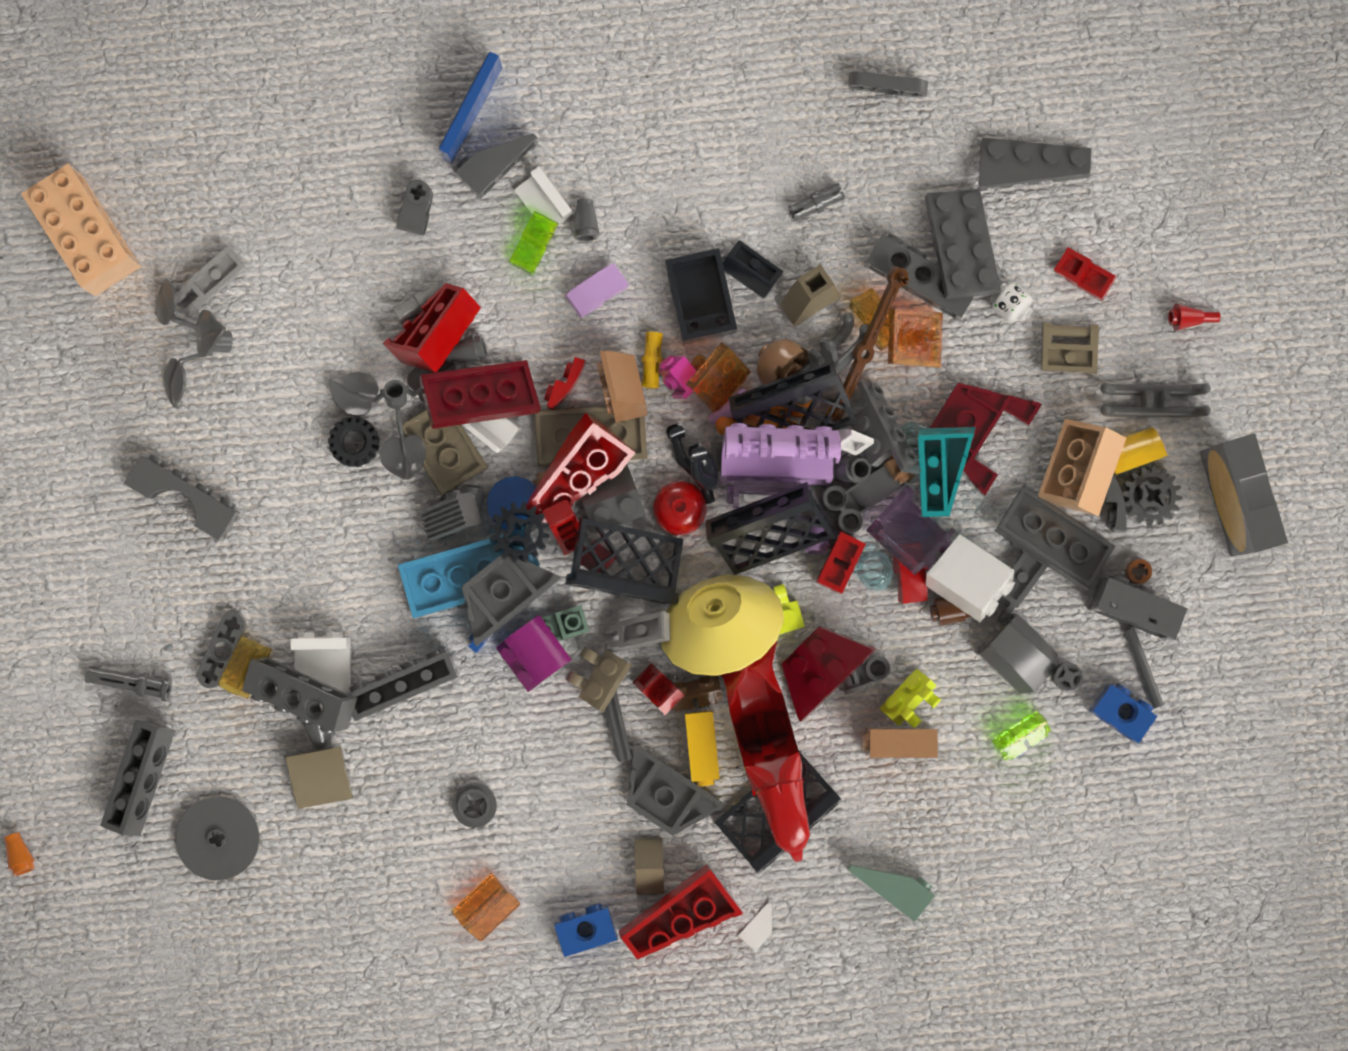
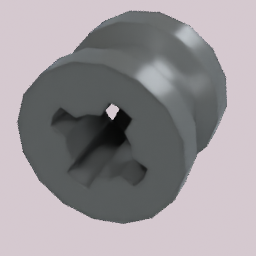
M1061 663L1053 671L1052 679L1055 686L1059 689L1069 691L1080 686L1083 674L1076 664Z

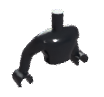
M678 423L668 426L666 434L671 442L675 461L701 488L706 504L714 503L715 498L712 489H715L717 486L718 470L712 454L706 451V448L700 443H696L688 447L687 453L689 457H687L681 443V438L685 437L684 428Z

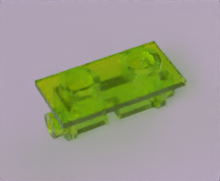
M1036 711L1023 717L1021 722L1014 727L1002 731L997 738L992 740V743L1000 751L999 753L1004 761L1008 759L1012 761L1027 750L1023 741L1027 739L1029 744L1034 746L1044 738H1047L1051 729L1047 724V720Z

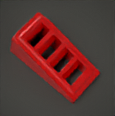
M563 500L545 509L543 513L565 556L574 552L576 537L574 536L577 535L579 522L568 501Z

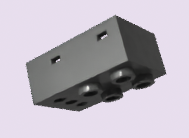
M1109 575L1108 578L1099 580L1088 610L1135 627L1161 639L1176 640L1188 608L1155 596L1156 591L1143 585L1132 587L1128 585L1130 580L1118 575Z

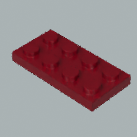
M527 360L420 375L419 378L432 429L537 414L541 409Z

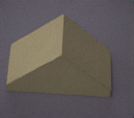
M662 838L635 839L637 895L664 894Z

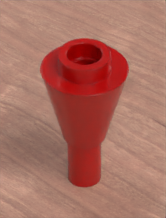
M1177 303L1168 313L1169 325L1175 331L1203 323H1219L1221 319L1220 312H1203L1202 310Z

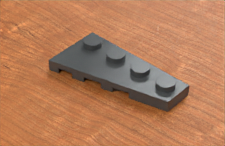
M982 137L978 192L987 191L988 188L992 187L1003 189L1011 188L1017 184L1028 183V185H1035L1041 181L1052 180L1053 182L1089 178L1092 148Z

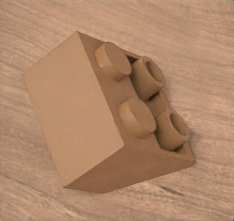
M606 350L600 351L601 362L596 364L608 414L614 413L616 423L647 416L648 412L635 356Z

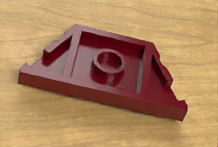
M819 626L781 663L800 722L804 721L876 648L853 640L854 638L847 635L837 634L834 630L824 626Z

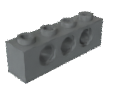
M882 234L864 267L887 279L888 272L894 267L891 263V257L894 255L902 256L906 262L903 268L907 270L910 281H907L908 284L901 288L959 321L974 297L945 299V296L939 291V284L942 281L938 261L934 264L927 260V255L919 249L912 248L910 250L902 245L903 241L892 234L888 236ZM925 269L929 273V280L920 282L915 277V271Z
M268 657L251 659L242 691L251 694L253 700L268 702L274 705L275 710L283 713L290 712L297 716V720L304 723H314L320 726L319 729L329 734H335L338 731L348 729L357 700L352 695ZM297 692L300 696V701L297 698ZM320 703L323 706V712L320 709Z
M135 720L101 821V827L121 835L141 836L175 733L174 729L153 721Z

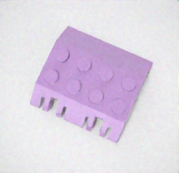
M743 423L731 424V427H725L722 441L720 482L793 485L808 482L809 485L830 486L833 480V458H835V463L838 464L841 458L839 431H833L831 427L826 426L816 427L815 430H806L803 426L798 425L788 426L787 429H779L771 424H763L759 428L747 427Z

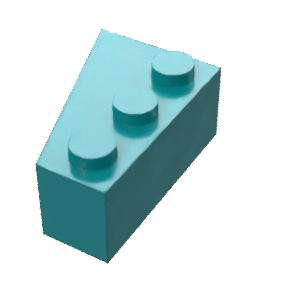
M976 427L920 429L918 445L919 467L921 469L922 517L950 516Z

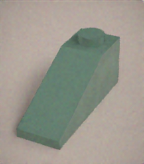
M849 864L847 867L849 872L914 922L935 897L930 891L933 886L920 876L915 880L908 875Z

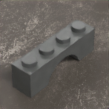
M151 454L147 458L140 455L124 484L149 499H154L167 491L182 492L194 505L196 512L195 527L219 541H224L240 515L239 512L234 510L236 504L224 497L217 500L210 495L212 490L199 482L196 486L187 482L189 476L175 468L173 472L163 467L165 462Z

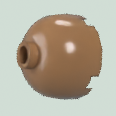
M788 339L778 340L770 345L766 344L758 354L757 375L760 382L765 385L780 378L796 374L809 361V351Z

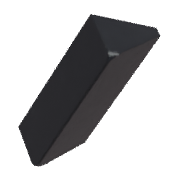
M740 240L723 261L726 273L762 298L768 295L784 272Z

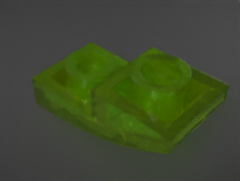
M534 211L517 247L509 259V264L533 276L559 223Z

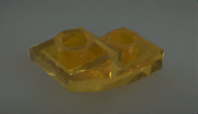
M871 288L850 300L849 307L864 324L870 325L881 298ZM890 311L875 342L876 347L880 351L901 340L903 337Z

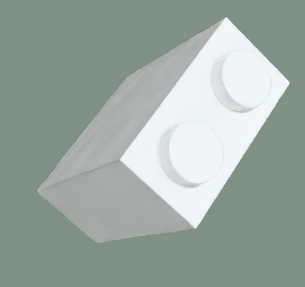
M959 534L927 573L926 586L981 622L986 615L991 616L999 604L997 602L1002 595L1007 596L1014 587V570Z

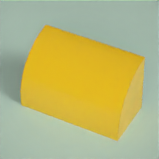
M1150 427L1125 436L1126 440L1114 475L1168 456L1155 428Z

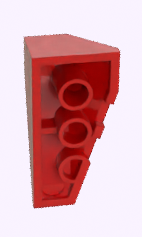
M585 413L564 441L527 502L526 509L530 510L533 506H536V515H539L545 509L563 500H567L571 507L574 506V502L587 493L589 495L597 490L596 487L604 481L616 477L633 457L635 451L608 427L588 413Z

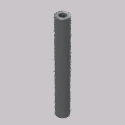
M1135 627L1127 629L1124 632L1154 709L1161 707L1164 703Z

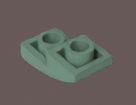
M582 605L541 617L558 641L589 632Z

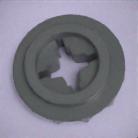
M470 783L461 787L456 792L452 802V809L456 819L461 824L471 828L482 827L489 823L494 817L497 808L494 793L488 787L479 783ZM467 795L474 800L484 797L485 800L479 806L480 812L483 814L482 816L475 810L465 813V810L470 805Z

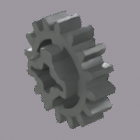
M1152 466L1149 473L1145 467L1140 468V476L1134 472L1131 473L1130 477L1133 481H1125L1123 485L1128 490L1122 492L1123 497L1127 498L1125 507L1131 509L1127 516L1136 515V523L1138 524L1145 519L1147 526H1152L1154 520L1158 525L1163 524V517L1171 520L1173 516L1170 511H1179L1180 509L1175 504V501L1182 500V496L1176 495V491L1181 489V485L1174 486L1172 484L1176 477L1171 476L1167 478L1166 469H1162L1157 473L1156 466ZM1145 478H1155L1160 480V482L1150 484ZM1135 489L1138 491V500L1136 502L1134 501ZM1167 490L1169 493L1168 504L1165 501V492ZM1155 491V501L1148 502L1146 499L1149 496L1148 492ZM1146 508H1152L1158 514L1150 515L1142 511Z

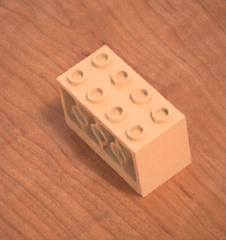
M66 164L21 193L82 289L97 296L141 268L138 260L84 176L70 164Z

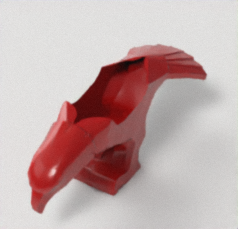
M776 641L759 660L742 670L722 674L721 677L724 679L729 712L753 796L757 795L776 845L785 852H788L793 861L797 863L803 859V849L806 847L810 837L803 794L804 781L801 757L785 699L772 666L777 645Z

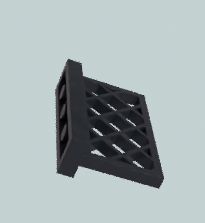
M834 360L729 397L730 411L734 421L736 420L737 423L746 424L743 421V417L752 414L760 417L755 427L746 424L747 427L759 428L767 419L778 423L776 428L782 429L783 425L786 427L798 425L803 426L806 430H815V428L805 427L809 417L821 420L820 426L831 427L833 431L858 423ZM834 385L837 386L838 393L834 399L822 395L824 389ZM803 396L813 398L808 409L796 405L797 399ZM818 401L831 405L826 415L813 411ZM780 405L786 407V410L781 418L769 414L771 408ZM836 407L846 410L849 415L840 420L831 417ZM792 410L804 414L800 424L787 420Z
M808 482L705 521L707 541L711 547L715 546L734 575L836 537L834 529L812 496V489ZM808 510H813L810 517L798 515ZM784 519L788 520L785 527L774 525V523ZM794 522L806 524L803 531L792 529L791 527ZM812 526L821 527L825 530L818 534L810 533ZM758 529L762 530L760 536L748 534ZM768 531L781 534L778 540L765 538ZM787 535L799 538L794 543L784 542ZM737 539L734 546L723 544L729 540ZM743 541L755 543L753 550L741 548L740 546ZM761 545L774 547L773 551L767 553L759 551ZM736 554L749 557L748 560L738 564L734 561Z
M580 518L571 573L567 574L565 585L661 604H677L679 593L675 591L684 539ZM587 526L595 527L601 536L591 545L585 537ZM615 532H620L626 541L618 549L614 548L608 538ZM640 537H645L651 548L641 555L634 542ZM604 541L611 554L601 561L593 548ZM666 542L674 543L673 555L666 560L659 547ZM629 546L636 559L626 566L619 553ZM589 552L596 565L590 570L580 569L582 556ZM655 552L662 564L651 571L644 558ZM614 557L622 570L615 575H610L604 564ZM640 563L647 575L640 580H635L629 570ZM663 568L669 574L668 586L660 585L654 576Z
M800 753L801 762L805 766L803 778L805 807L806 801L813 802L806 808L810 830L839 805L842 799ZM808 770L816 779L808 778ZM807 782H819L826 792L819 798H807ZM750 791L720 817L715 824L754 870L760 874L785 851L776 845L773 835H765L766 816L764 811L763 815L747 814V802L752 798H758L757 795L753 796L752 791ZM743 807V813H736ZM731 816L743 817L742 833L730 832L723 823ZM746 817L762 818L761 834L745 833ZM734 836H741V844ZM745 837L761 838L760 850L752 857L744 849ZM765 838H772L767 844L764 845Z

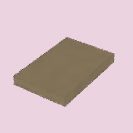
M427 408L402 423L404 437L417 435L424 442L426 459L423 468L441 497L488 469L487 464L462 425L432 429Z

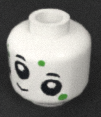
M1015 282L1001 284L999 294L991 296L993 311L1008 323H1014L1018 320L1023 322L1033 310L1030 307L1032 303L1031 295Z

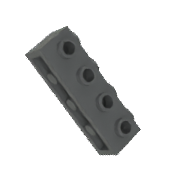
M440 648L426 654L428 660L418 664L416 659L401 665L402 671L392 675L389 670L375 676L376 682L366 686L365 682H361L350 687L351 693L349 695L357 698L352 713L354 721L361 720L460 677L450 651L443 653Z

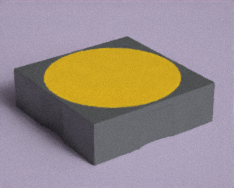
M1256 434L1226 441L1199 451L1231 557L1256 553L1287 544L1288 540L1269 483Z

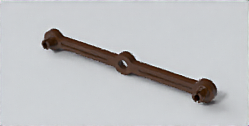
M895 266L888 272V284L863 341L858 343L853 349L854 361L843 384L849 401L865 365L874 356V344L899 288L908 284L907 281H910L907 270L900 266ZM866 350V354L862 357V352ZM836 407L831 417L840 420L845 410Z

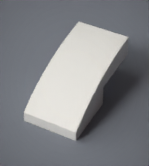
M835 430L839 431L841 456L847 452L858 455L874 444L873 438L854 430Z

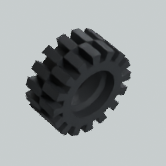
M351 416V418H343L341 422L334 424L335 427L329 432L330 438H328V443L330 446L329 450L337 461L348 467H362V465L369 464L370 460L376 457L377 450L379 451L380 438L377 430L371 423L363 418ZM353 431L361 433L365 441L363 448L356 453L348 452L343 443L345 436Z

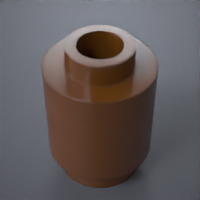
M943 597L934 599V605L929 606L932 621H937L939 626L966 621V618L971 617Z

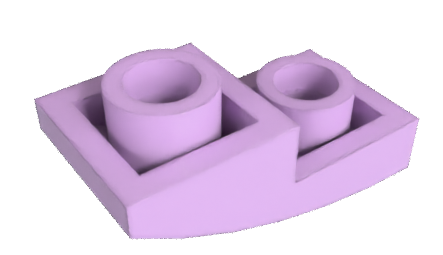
M612 263L576 286L565 297L578 316L582 318L602 307L605 301L626 290L629 284L616 265Z

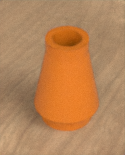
M13 833L4 837L8 870L12 871L13 876H19L34 870L33 863L35 859L24 843L20 833Z

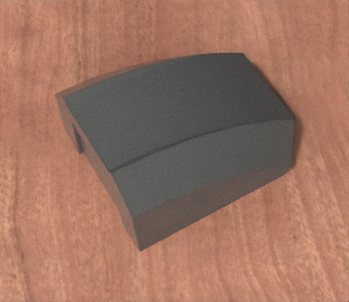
M1014 614L1008 620V624L977 655L1018 693L1035 692L1057 668V652L1022 617Z

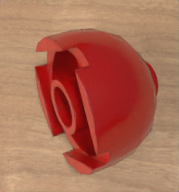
M673 481L664 485L657 492L653 501V516L658 526L665 532L675 536L688 535L696 531L703 524L707 514V504L702 491L694 484L686 481Z

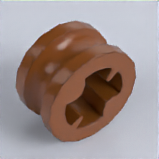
M1136 559L1126 566L1125 575L1131 583L1143 584L1151 578L1152 568L1147 561ZM1138 564L1143 565L1141 569H1145L1146 574L1140 576L1138 580L1135 578L1136 574H1132V568H1137Z

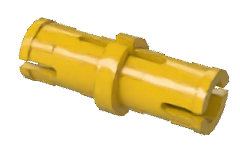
M645 332L644 356L641 357V362L643 363L641 385L643 388L659 389L660 373L658 370L660 369V363L663 361V358H661L663 333Z

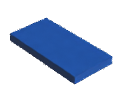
M491 51L488 52L439 146L443 159L453 164L503 68L499 55Z

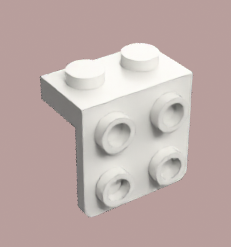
M343 632L326 633V638H315V633H298V639H290L291 650H295L296 671L345 693L350 692V638H343Z

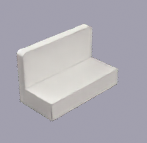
M538 166L530 172L531 177L515 188V193L544 232L549 233L572 216L573 213Z
M511 417L463 424L465 428L496 453L506 448L522 427Z

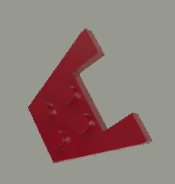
M957 383L929 428L976 427L963 473L979 493L985 496L998 474L974 459L1003 412L1029 426L1042 404Z

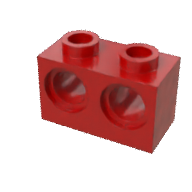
M840 532L815 583L841 595L866 543Z

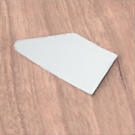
M770 903L766 904L738 935L755 952L772 934V905Z

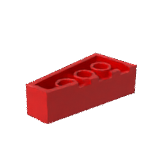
M706 864L618 932L620 938L638 960L666 948L676 941L684 938L687 939L694 936L697 932L717 926L727 919L738 917L743 912L708 864Z

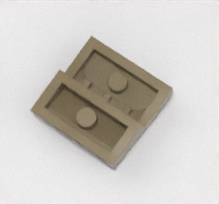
M342 745L286 756L298 809L353 799Z

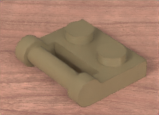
M1052 322L1042 323L1041 371L1097 373L1099 326L1097 324H1089V327L1052 325ZM1052 336L1088 338V345L1051 342Z

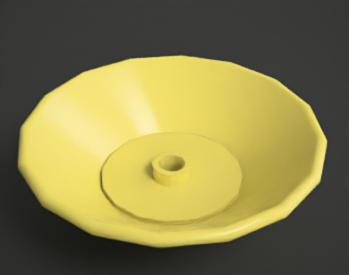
M722 575L703 580L682 592L678 597V603L671 604L667 608L666 612L669 613L670 641L661 642V647L674 665L692 674L718 676L742 670L762 658L778 640L784 621L781 600L769 585L750 576Z

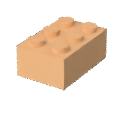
M1065 419L1038 497L1059 507L1099 516L1126 437L1106 427Z

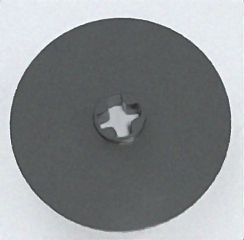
M210 797L195 803L184 813L176 831V847L180 859L191 872L208 880H226L242 873L253 862L260 843L259 828L253 814L240 802L227 797ZM214 831H217L218 834H224L225 839L221 841L222 846L211 842V838L214 837Z

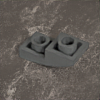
M1113 474L1103 502L1113 504L1112 509H1108L1107 524L1111 525L1112 532H1125L1127 529L1125 502L1118 481Z

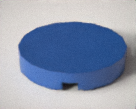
M517 476L506 477L497 482L489 491L487 499V509L491 519L493 520L494 515L502 516L501 507L506 508L507 511L511 510L512 502L515 503L517 508H521L523 502L527 504L536 489L535 485L527 479ZM521 515L516 516L518 519L526 520L528 518ZM504 522L501 528L508 530L506 523Z

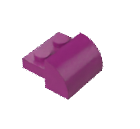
M540 615L526 623L496 647L527 692L534 689L572 660Z

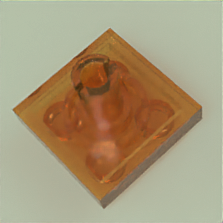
M900 308L890 309L887 364L941 368L943 313Z
M721 342L707 359L703 355H697L692 360L691 365L695 368L696 373L686 385L711 411L716 412L727 403L729 397L745 382L751 371L727 345Z

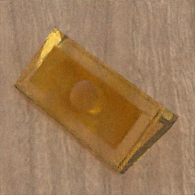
M242 636L218 683L219 687L248 699L250 694L242 691L250 661L251 659L269 657L272 649Z

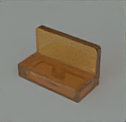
M491 873L452 910V913L464 929L479 941H483L520 906V902Z

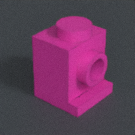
M668 356L659 365L660 369L658 371L664 377L662 381L666 387L674 391L671 394L674 399L688 398L704 382L703 378L685 356Z

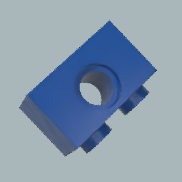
M1117 683L1115 686L1107 684L1089 709V712L1133 743L1139 744L1158 717L1152 713L1154 708L1142 699H1139L1137 702L1129 697L1131 691L1121 684ZM1124 703L1129 705L1131 709V714L1126 719H1122L1118 714L1119 707Z
M601 903L586 907V913L575 916L574 912H569L558 917L559 921L555 922L554 927L564 957L618 940L608 905L602 907ZM583 921L591 923L593 932L588 936L581 935L577 928L579 923Z

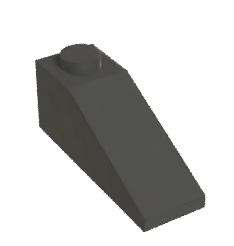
M532 133L475 152L471 157L466 155L457 164L458 170L455 173L481 200L538 143L537 136Z

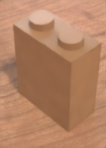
M866 728V734H861V750L866 752V756L870 758H938V729Z

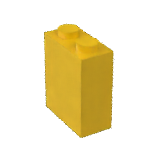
M713 711L685 713L691 781H697L698 786L714 785V780L720 779Z

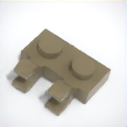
M584 647L579 656L594 664L596 668L588 680L571 670L565 680L582 690L578 698L604 712L632 664L607 649L603 656L593 650Z

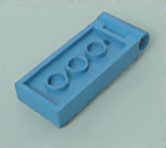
M525 529L514 531V537L516 535L524 537ZM489 539L399 564L398 568L412 617L415 619L466 604L462 586L503 554L502 550L499 552L494 551L497 542H490ZM518 546L511 547V549L514 550H524L522 547ZM529 555L528 562L540 567L538 558L535 559L532 555Z

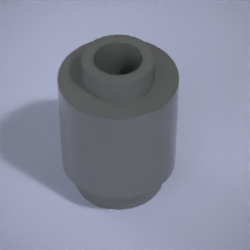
M844 454L841 456L839 464L834 463V474L843 482L860 483L865 481L871 473V466L868 460L861 455Z

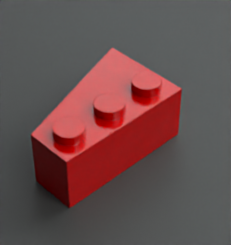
M445 283L421 306L423 311L412 322L407 319L402 324L404 330L393 340L388 338L383 342L384 346L401 363L436 373L481 309L479 304L463 287Z

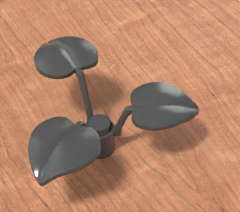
M164 278L156 301V314L159 322L162 325H168L171 320L197 331L198 353L180 358L178 361L176 358H171L165 369L164 387L166 395L175 409H179L178 404L186 388L184 363L201 357L212 356L213 352L229 353L232 349L233 337L230 331H225L226 327L219 323L209 310L201 311L197 324L177 318L174 314L177 308L176 293L169 279Z
M444 362L436 373L455 370V364ZM416 367L407 377L408 386H405L399 380H391L385 384L384 389L380 390L379 395V387L376 380L367 373L355 372L329 379L330 391L335 403L348 415L364 416L368 414L372 403H378L383 397L387 406L395 409L399 438H389L383 443L380 448V460L383 466L403 480H409L414 477L424 465L426 448L419 436L410 435L404 437L400 408L406 404L407 394L413 397L418 395L420 401L425 403L419 378L420 375L433 372Z

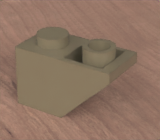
M820 264L796 280L780 303V306L793 326L796 327L841 298Z

